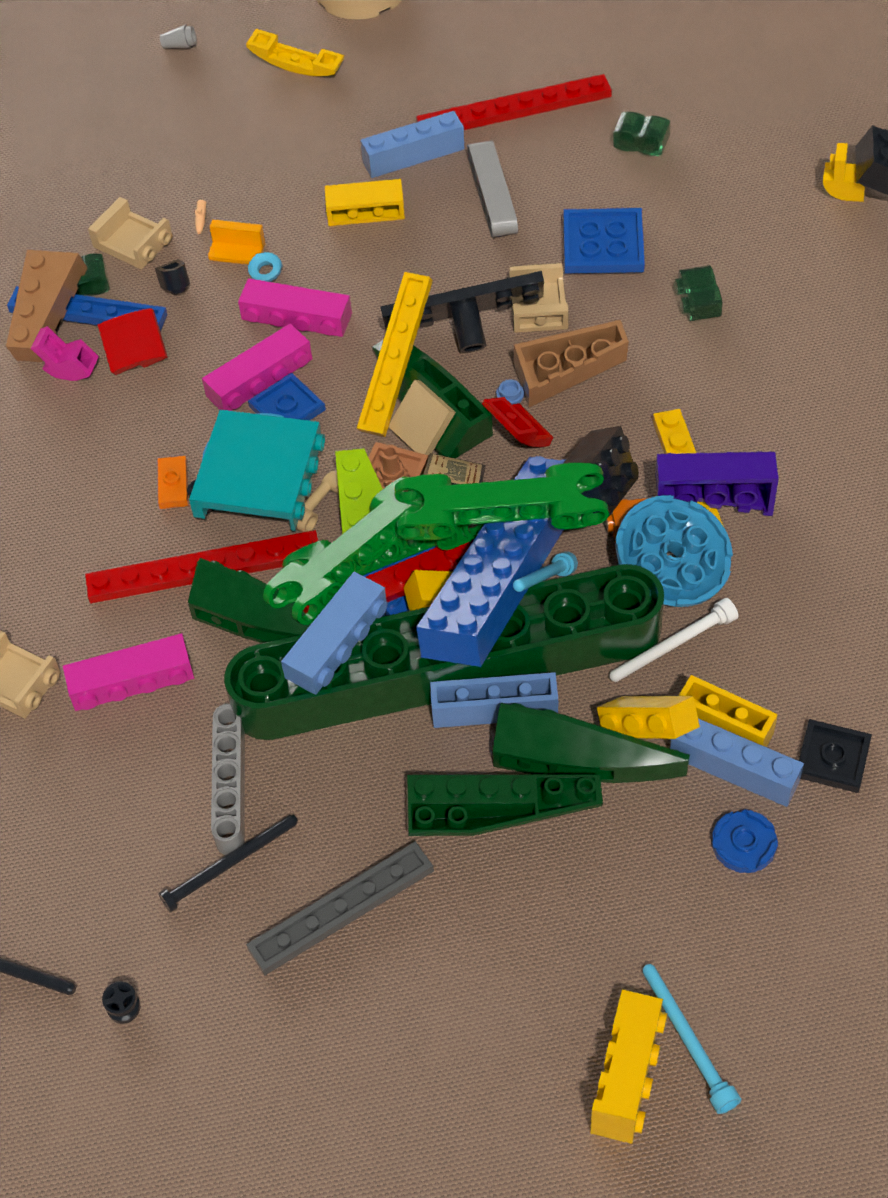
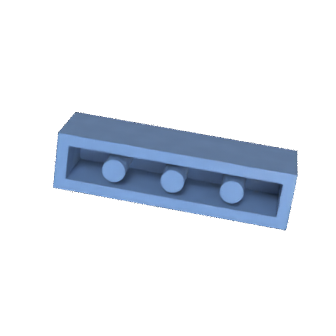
M455 111L360 140L363 164L371 178L465 149L464 127Z
M353 572L281 661L285 679L314 695L323 686H327L331 682L334 671L338 666L349 659L356 643L359 640L362 641L367 636L371 624L376 618H381L385 613L388 605L385 587Z
M555 672L430 682L434 728L497 723L501 703H517L526 708L536 710L549 709L558 714V691Z
M699 718V728L676 739H671L670 749L690 755L689 765L785 807H788L801 779L804 763Z

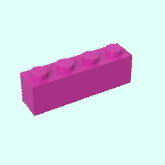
M249 278L238 300L242 320L270 324L277 327H285L288 324H292L301 331L339 337L344 336L352 315L350 295Z
M292 324L286 325L204 376L202 382L206 397L219 410L232 411L239 408L246 401L313 360L310 341Z
M182 633L63 665L69 697L75 711L89 710L100 704L122 701L126 697L141 693H151L162 687L180 685L194 679Z

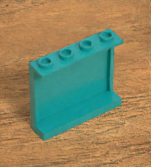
M219 410L189 498L193 517L205 519L208 509L289 519L290 528L292 531H295L298 520H302L305 514V497H309L311 494V476L316 474L318 470V453L323 451L325 446V434H321L320 422Z

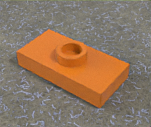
M186 456L158 458L159 508L188 506Z

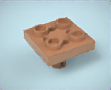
M375 442L368 458L384 489L385 485L388 486L403 476L414 477L423 475L429 455L398 448L394 445Z

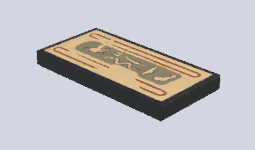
M430 453L423 475H447L450 477L452 485L483 482L486 465Z

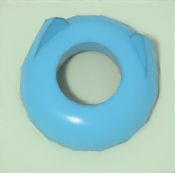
M257 253L249 262L248 272L252 279L272 282L280 275L283 265L278 256L273 253ZM264 265L273 267L272 271L268 274L259 273L260 268Z

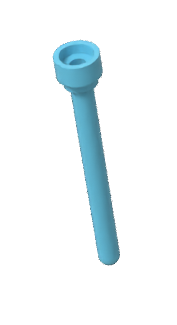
M561 552L553 558L552 564L515 580L513 588L515 591L521 592L552 576H568L576 571L578 567L577 558L571 552Z
M652 964L645 965L643 967L645 978L657 998L663 999L662 1007L668 1013L667 1015L711 1088L709 1094L711 1095L710 1102L717 1114H723L732 1110L741 1102L740 1095L734 1086H729L728 1082L722 1081L655 966Z

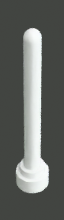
M728 598L720 600L714 604V608L711 609V613L612 670L609 675L610 679L613 682H618L715 624L721 625L724 623L727 625L738 619V611L735 605Z

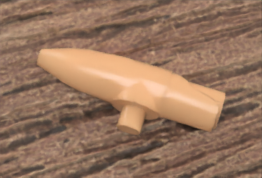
M205 200L197 201V209L195 210L197 234H201L205 224L207 203Z

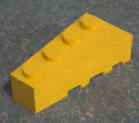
M622 989L612 1028V1041H609L606 1051L605 1071H601L597 1096L592 1107L591 1134L630 1144L633 1143L635 1132L642 1134L646 1112L640 1111L642 1098L648 1100L650 1098L653 1078L647 1077L650 1065H657L661 1045L654 1043L657 1032L664 1033L668 1014L662 1012L663 999Z

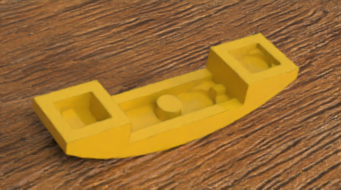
M255 29L246 43V47L251 52L268 63L290 72L308 76L334 75L344 60V55L326 49H321L319 54H314L278 43V35Z

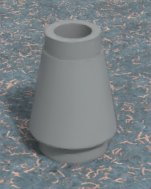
M185 24L160 34V42L163 49H191L192 46L197 44V37L194 27Z

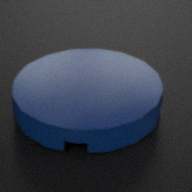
M742 810V812L735 813L732 811L725 814L717 821L712 833V849L717 859L726 868L739 873H753L764 869L773 861L778 847V837L773 824L765 816L752 810Z

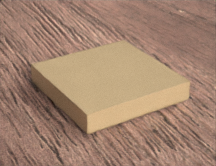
M414 380L393 416L389 428L415 452L430 455L456 412L422 381Z

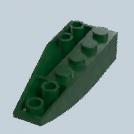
M383 340L372 346V351L377 360ZM413 345L398 399L401 403L413 381L419 380L451 407L456 413L434 450L439 455L457 458L493 436L492 414L445 368Z
M202 558L198 560L188 598L192 619L260 643L303 635L311 625H303L293 619L292 607L295 602L276 609L266 604L263 593L267 584L252 577L247 572L242 570L235 571L217 561L210 562ZM278 589L273 594V600L279 593Z
M517 703L500 704L493 747L494 767L532 775H600L601 783L644 782L687 776L690 755L678 750L669 749L563 714H557L553 710H536L526 708Z
M407 775L406 822L408 836H475L603 805L600 775Z

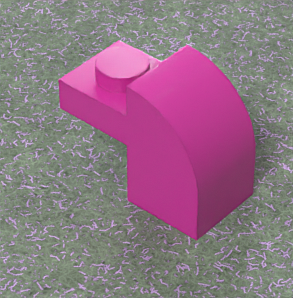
M48 326L39 330L30 348L45 362L42 368L45 372L55 378L69 381L90 377L99 358L82 339L66 344Z

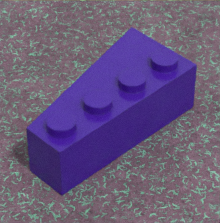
M775 452L657 454L655 469L657 496L670 495L674 496L673 499L690 502V500L696 503L705 502L709 505V508L721 509L722 505L737 507V512L749 513L751 509L761 510L763 515L773 517L779 480Z

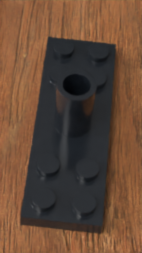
M542 271L428 296L419 327H428L433 325L434 321L453 317L460 352L470 353L481 350L487 344L479 311L493 308L505 310L511 308L515 303L524 302V304H532L538 302L539 298H542L544 295ZM394 304L380 306L386 330Z

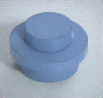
M509 379L500 384L496 391L497 398L505 397L511 404H517L524 398V389L518 381Z

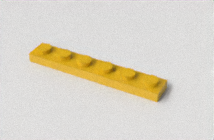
M404 272L357 425V429L361 432L386 437L433 282L429 276Z
M681 409L653 414L652 421L664 454L696 453ZM697 502L709 510L722 524L716 508H709V505L705 502Z

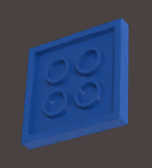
M642 208L564 209L565 274L644 272Z

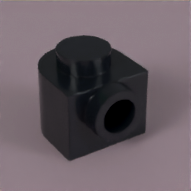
M179 259L155 268L160 288L171 291L172 294L184 292L190 284L185 263Z

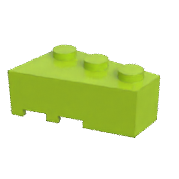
M364 448L335 451L342 534L370 513L372 499L383 490Z

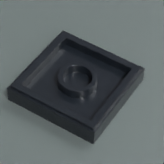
M809 719L799 761L804 763L801 779L859 793L872 734Z

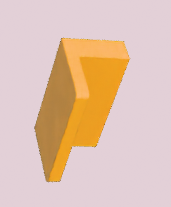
M213 219L211 221L210 232L213 242L208 253L209 260L249 265V262L257 253L263 252L265 238L262 225Z

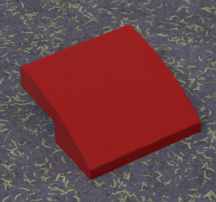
M152 308L127 313L97 324L110 371L114 375L121 374L138 365L145 368L168 358L155 312Z
M505 397L483 400L482 405L519 442L532 447L550 446L554 437L520 403L511 404Z

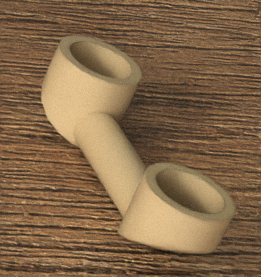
M337 470L328 473L322 479L321 484L306 500L304 517L302 520H298L297 524L299 531L307 532L315 528L318 515L313 510L330 490L339 494Z

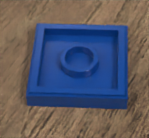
M292 372L248 400L249 407L256 414L272 413L282 415L284 418L310 421L326 410L325 403Z

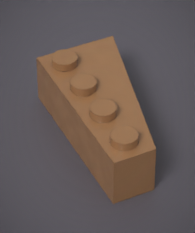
M27 249L6 343L7 349L17 361H43L30 348L41 328L48 326L56 334L55 329L60 319L63 320L67 312L65 308L71 296H75L78 289L77 284L81 276H84L88 269L79 253Z
M621 320L514 344V366L520 384L524 389L528 407L530 408L626 361L629 341Z

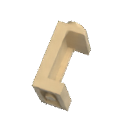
M121 197L88 228L94 248L141 270L149 261L154 259L155 255L173 237L168 219L163 218L157 224L130 211L128 200Z
M563 264L514 266L509 268L510 278L542 271L544 278V295L542 298H539L538 302L532 304H524V302L513 304L514 333L568 329V304L565 299Z
M0 631V707L26 719L29 713L39 706L41 698L46 691L56 684L61 671L54 657L49 655L44 660L11 644L6 633Z

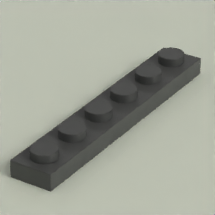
M415 841L246 944L247 949L265 976L434 872L433 865Z

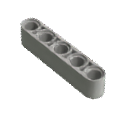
M493 140L467 144L470 167L491 237L517 234L518 223Z
M223 704L216 708L213 713L211 831L218 851L224 855L231 853L245 842V732L241 718L237 716L235 720L230 704ZM228 722H234L231 725H224ZM227 749H234L233 751L228 753L224 752ZM234 776L231 780H223L226 777ZM228 804H234V806L229 809H222L224 806ZM226 833H234L231 837L222 838Z

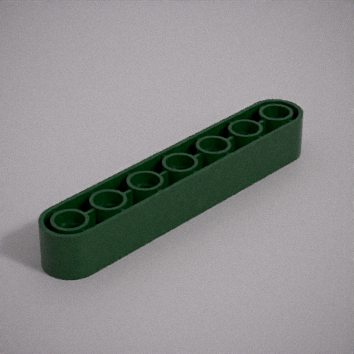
M632 564L615 565L540 582L528 588L481 667L421 658L416 627L429 609V607L376 618L371 624L367 636L362 641L359 640L356 643L349 659L338 666L334 671L331 682L327 686H323L316 695L284 677L281 661L302 635L257 644L241 650L228 663L224 674V684L235 720L237 716L241 718L245 734L260 740L279 739L432 704L430 682L554 672L558 676L633 659L654 647L660 639L664 589L660 580L652 572Z

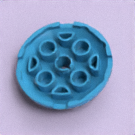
M670 495L646 499L635 505L626 514L619 526L616 536V554L619 565H637L652 572L663 586L664 605L689 607L711 599L722 589L731 573L730 567L733 551L725 528L709 510L692 500L686 502L673 499L674 496ZM668 551L672 552L676 557L667 555Z

